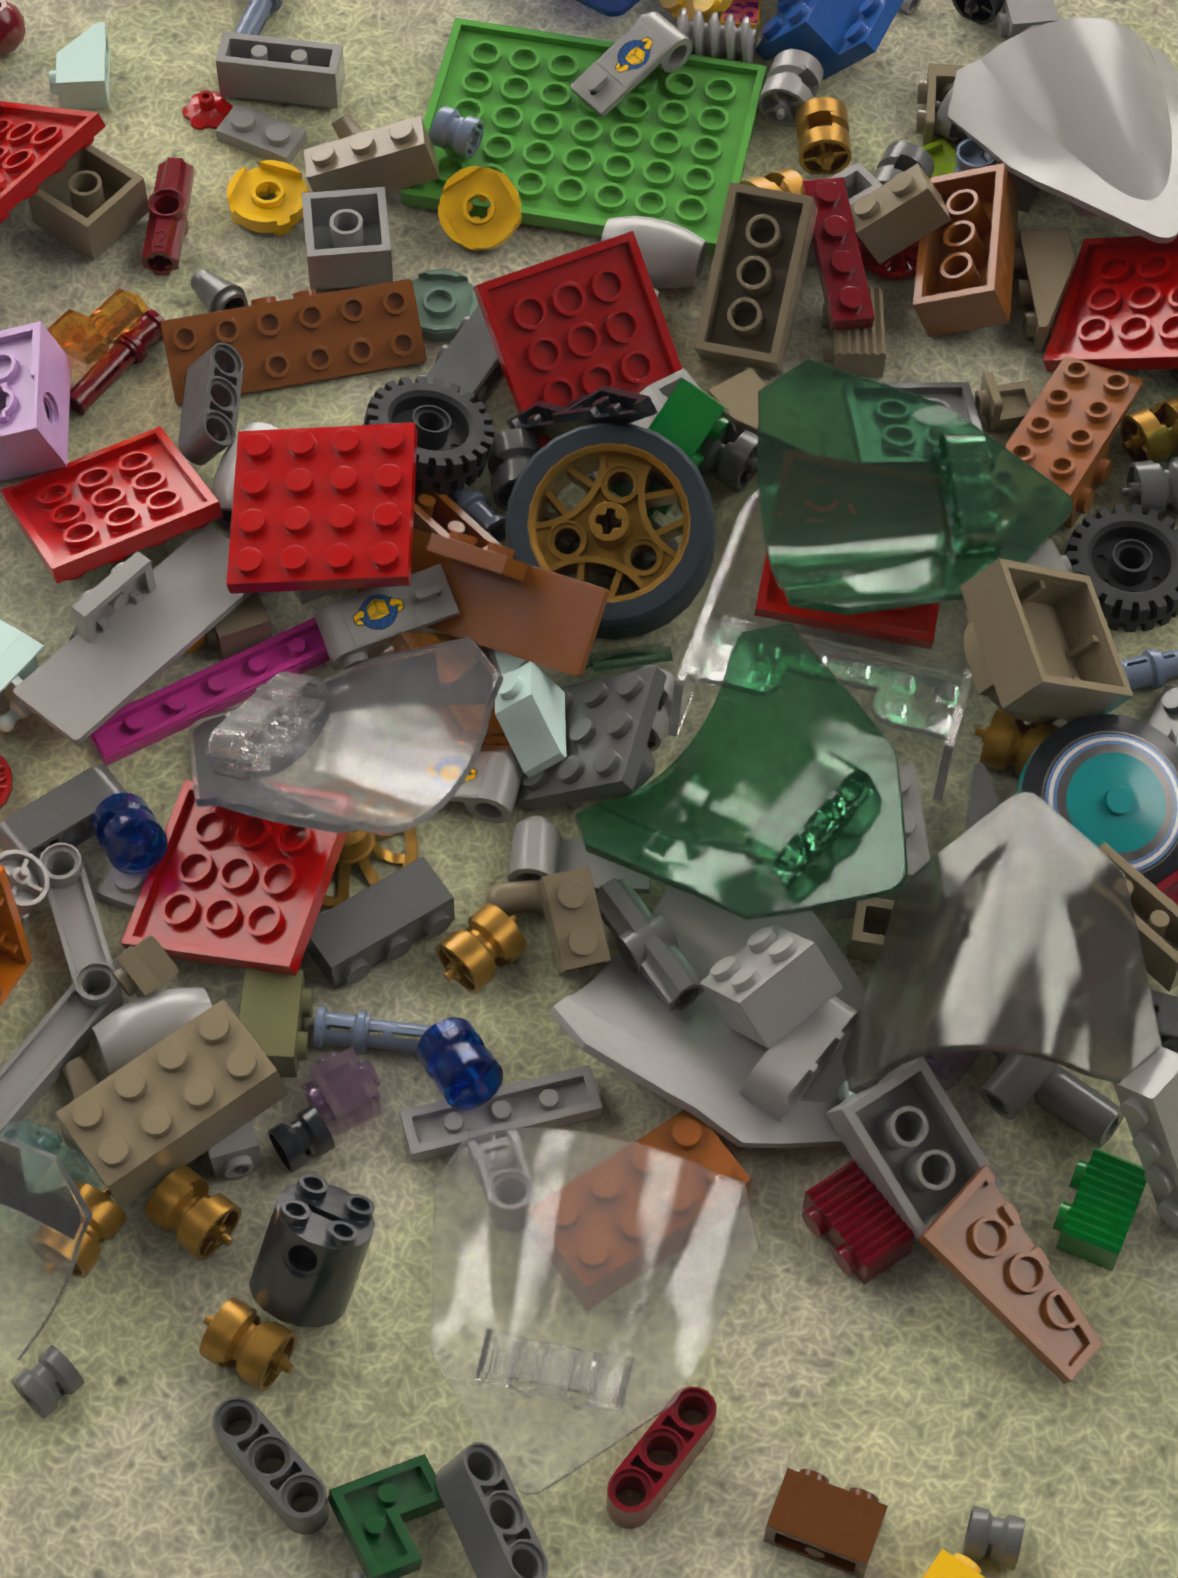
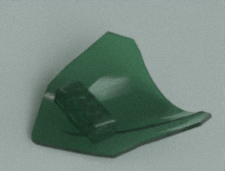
M810 359L803 361L758 391L757 455L762 530L771 571L777 585L784 591L790 606L850 615L948 600H964L960 589L962 584L998 558L1027 563L1063 525L1072 512L1073 502L1069 494L960 414L918 394Z
M789 623L741 632L729 657L716 700L700 730L682 754L664 772L647 785L621 798L596 803L577 813L575 819L587 852L695 895L745 920L807 912L889 895L902 888L908 877L903 799L896 750L862 706L824 664L794 626Z

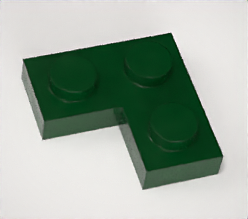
M425 1454L329 1490L328 1502L366 1578H400L420 1570L422 1557L404 1523L445 1508L437 1489L436 1474Z

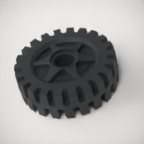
M409 376L402 377L398 384L392 380L385 384L384 389L379 387L375 391L374 397H371L363 425L415 422L418 432L415 485L420 486V493L430 494L431 488L435 487L438 494H447L449 487L454 492L463 490L465 484L471 486L476 482L477 477L480 478L484 472L494 439L495 427L492 426L493 419L491 414L485 413L486 406L481 401L474 403L475 395L469 391L462 395L459 394L461 388L459 385L452 383L449 388L443 387V379L434 378L433 384L427 382L426 376H417L415 383L411 381Z
M1124 504L1114 505L1111 514L1107 507L1097 510L1095 517L1091 513L1087 515L1081 525L1077 524L1069 538L1064 555L1068 557L1073 573L1090 576L1104 617L1108 619L1109 629L1117 630L1119 623H1125V632H1135L1138 624H1141L1143 631L1153 630L1156 622L1161 627L1169 623L1171 616L1175 618L1178 615V529L1174 530L1175 520L1169 516L1162 522L1159 521L1160 511L1151 508L1148 515L1142 514V506L1133 504L1131 511L1126 512Z

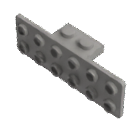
M207 525L198 530L153 570L151 560L139 551L125 562L117 564L111 570L108 577L92 590L84 592L76 604L72 606L78 634L14 688L15 698L74 745H80L252 594L229 593L226 581L230 540L210 525Z

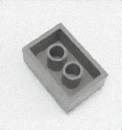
M924 1057L902 1062L825 1113L858 1167L863 1170L865 1176H868L871 1183L875 1184L876 1189L882 1193L883 1198L887 1199L889 1205L894 1208L902 1221L906 1222L908 1228L913 1231L915 1235L914 1241L917 1240L980 1167L987 1164L997 1179L994 1181L996 1187L999 1189L1003 1186Z

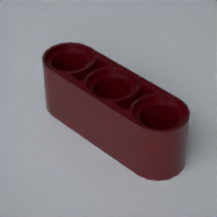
M690 1386L676 1393L613 1473L607 1487L606 1509L610 1519L616 1525L634 1529L646 1523L710 1441L715 1429L717 1405L714 1397L707 1390ZM695 1410L700 1412L706 1420L699 1425H688L679 1416L685 1411ZM656 1450H666L675 1457V1460L671 1464L660 1466L654 1464L648 1458V1455ZM635 1490L643 1496L644 1501L639 1505L631 1507L621 1504L616 1497L622 1491Z

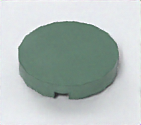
M448 269L424 271L419 274L418 279L412 281L423 339L434 342L451 341L457 335L458 327L463 318L467 315L471 316L479 305L473 290L474 286L468 282V277L460 272Z

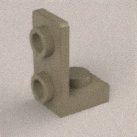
M929 63L927 80L919 79L917 104H924V109H918L916 134H923V146L932 142L935 124V103L943 101L947 93L954 86L956 71L965 66Z

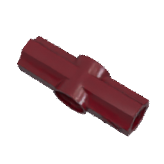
M168 157L165 162L158 164L154 192L148 199L149 220L142 253V265L144 268L151 270L155 275H170L173 270L179 269L183 240L189 230L187 216L195 172L193 165L186 163L182 158Z

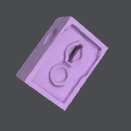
M41 321L0 331V481L67 466L71 360Z

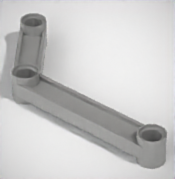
M55 843L48 846L41 853L39 860L43 863L49 875L47 896L73 984L0 1068V1139L3 1140L10 1136L63 1073L62 1067L75 1059L94 1036L92 1028L123 1004L121 988L112 975L115 972V968L112 964L113 961L81 855L77 848L67 843ZM62 870H71L65 875H56ZM95 989H108L104 994L98 996L90 995Z

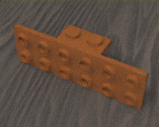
M405 279L318 294L317 289H310L293 293L292 299L276 301L275 296L262 297L252 300L251 306L163 320L161 322V329L175 403L183 405L186 375L189 366L217 343L229 344L236 349L242 358L244 369L241 395L425 363L427 357L412 280Z
M1064 357L956 519V529L1031 555H1036L1056 524L1072 528L1080 514H1087L1090 510L1099 484L1104 486L1111 475L1113 462L1108 460L1109 440L1143 389V380L1076 358Z
M413 528L411 574L441 564L460 613L458 616L427 626L428 628L576 677L583 676L609 597L608 589L513 559L515 550L503 545L489 542L487 550L475 546L478 538L451 530L450 536L447 538ZM358 588L357 594L372 588Z

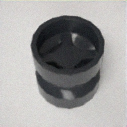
M309 1106L299 1112L296 1120L291 1123L292 1125L280 1123L267 1131L277 1155L291 1173L306 1165L308 1155L316 1154L322 1156L335 1148L333 1137L327 1125L313 1106Z

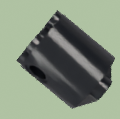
M304 1174L300 1176L297 1184L289 1185L280 1192L249 1281L252 1297L260 1307L280 1321L299 1327H322L335 1323L345 1314L375 1227L373 1219L374 1203L364 1195L351 1194L342 1188L330 1185L323 1177L316 1174Z

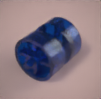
M117 793L104 799L94 811L92 817L94 835L110 863L118 871L129 875L143 874L154 869L163 860L167 851V836L144 799L132 793Z
M458 1017L443 1019L429 1027L420 1038L417 1046V1057L429 1076L434 1079L437 1088L450 1106L460 1110L474 1109L488 1102L497 1093L503 1080L502 1067L491 1051L485 1047L483 1040L469 1021Z

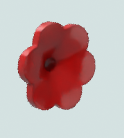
M204 90L190 98V103L183 107L182 113L184 118L190 120L191 126L194 129L203 130L208 127L217 129L233 106L226 102L225 96L220 95V93Z

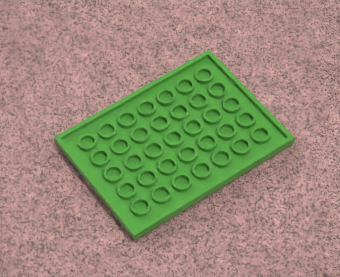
M455 18L423 122L430 135V129L440 108L448 106L458 110L460 117L473 116L483 120L485 125L483 139L477 152L470 159L457 155L450 146L446 149L434 146L439 179L402 189V204L438 210L440 197L443 193L442 189L446 181L461 169L470 166H482L483 168H491L503 173L514 184L521 200V224L602 237L604 227L609 218L623 216L653 217L675 223L697 234L707 241V254L714 255L730 182L739 183L742 181L759 108L758 100L766 79L767 66L690 54L682 67L674 72H665L657 66L611 111L602 117L571 91L569 86L616 42ZM479 198L472 201L474 208L469 212V215L485 218L488 215L487 209L491 207L490 201L482 203Z

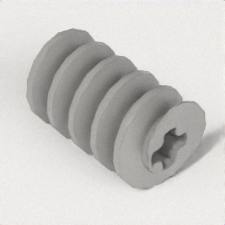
M681 8L676 28L692 41V51L695 50L696 55L707 57L708 53L711 52L713 58L722 59L724 54H726L727 60L738 61L740 56H742L743 62L753 64L759 24H757L755 29H751L749 16H745L740 26L736 27L733 14H729L724 25L719 22L717 12L712 13L707 23L704 22L702 10H697L693 20H688L686 8Z

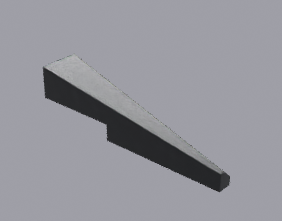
M604 385L589 395H581L565 406L540 400L506 422L510 429H526L534 432L540 439L551 441L555 437L580 426L603 422L629 424L653 416L658 412L650 396Z

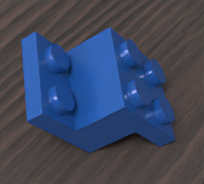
M779 0L776 4L778 11L775 17L769 20L761 31L763 37L755 51L766 61L789 48L805 51L820 62L824 73L822 79L825 80L876 52L904 0Z

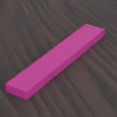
M315 617L122 707L89 736L105 766L329 661L330 657Z

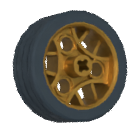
M603 422L580 426L551 440L533 455L517 477L508 501L505 526L508 548L515 550L513 559L564 576L577 573V580L583 582L587 581V572L605 573L614 576L595 638L619 640L637 637L669 624L690 606L703 588L714 559L716 533L710 494L698 468L680 447L657 432L634 424ZM598 471L595 482L584 475ZM626 480L631 482L634 488L628 496L616 497L610 493L612 485L617 481ZM652 480H655L666 489L648 493ZM573 482L588 494L576 507L568 511L557 496ZM677 503L684 518L654 530L647 516V508ZM551 505L560 517L544 521ZM683 534L678 552L665 543ZM566 536H574L581 541L579 548L571 554H564L557 550L558 542ZM648 552L657 558L654 566L644 571L636 569L632 565L635 556L639 553ZM624 582L636 590L631 594L620 595Z

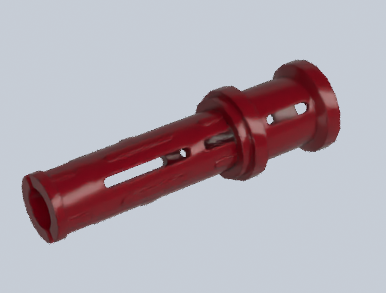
M147 306L141 307L137 312V319L126 330H119L114 335L113 346L70 389V409L84 415L93 403L132 363L138 364L146 359L147 350L158 339H163L161 322L165 319L157 311Z

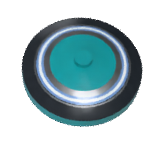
M1115 714L1090 715L1073 720L1045 738L1028 758L1019 779L1016 795V814L1020 833L1029 853L1039 867L1055 882L1064 884V887L1067 888L1072 869L1105 842L1155 886L1177 871L1178 747L1166 735L1151 725L1131 717Z

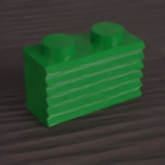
M1094 1148L1089 1162L1079 1159L1069 1187L1078 1191L1072 1204L1065 1201L1062 1202L1052 1229L1061 1232L1056 1248L1067 1254L1075 1255L1079 1259H1085L1089 1263H1094L1099 1267L1113 1271L1147 1183L1143 1166Z

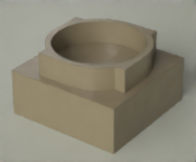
M998 558L960 586L968 609L965 615L969 623L964 632V651L978 694L988 696L995 705L1010 716L1023 721L1050 725L1059 718L1076 720L1090 715L1108 714L1133 697L1090 576Z

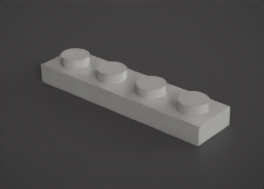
M590 1065L400 1111V1119L412 1163L469 1149L470 1143L478 1142L481 1146L509 1138L510 1132L518 1131L520 1136L603 1116V1106Z

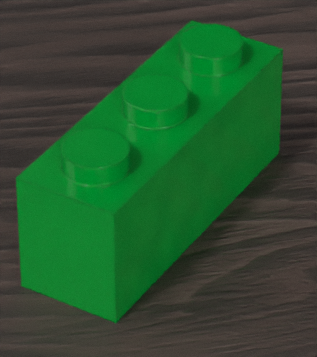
M681 378L648 427V430L661 434L680 447L699 469L705 459L700 452L709 439L716 443L730 423L725 418L730 409L688 380ZM620 480L615 482L610 490L620 497H625L632 492L634 485L629 481ZM652 480L648 493L666 490L662 485ZM674 504L647 508V516L656 518L659 512L666 516Z

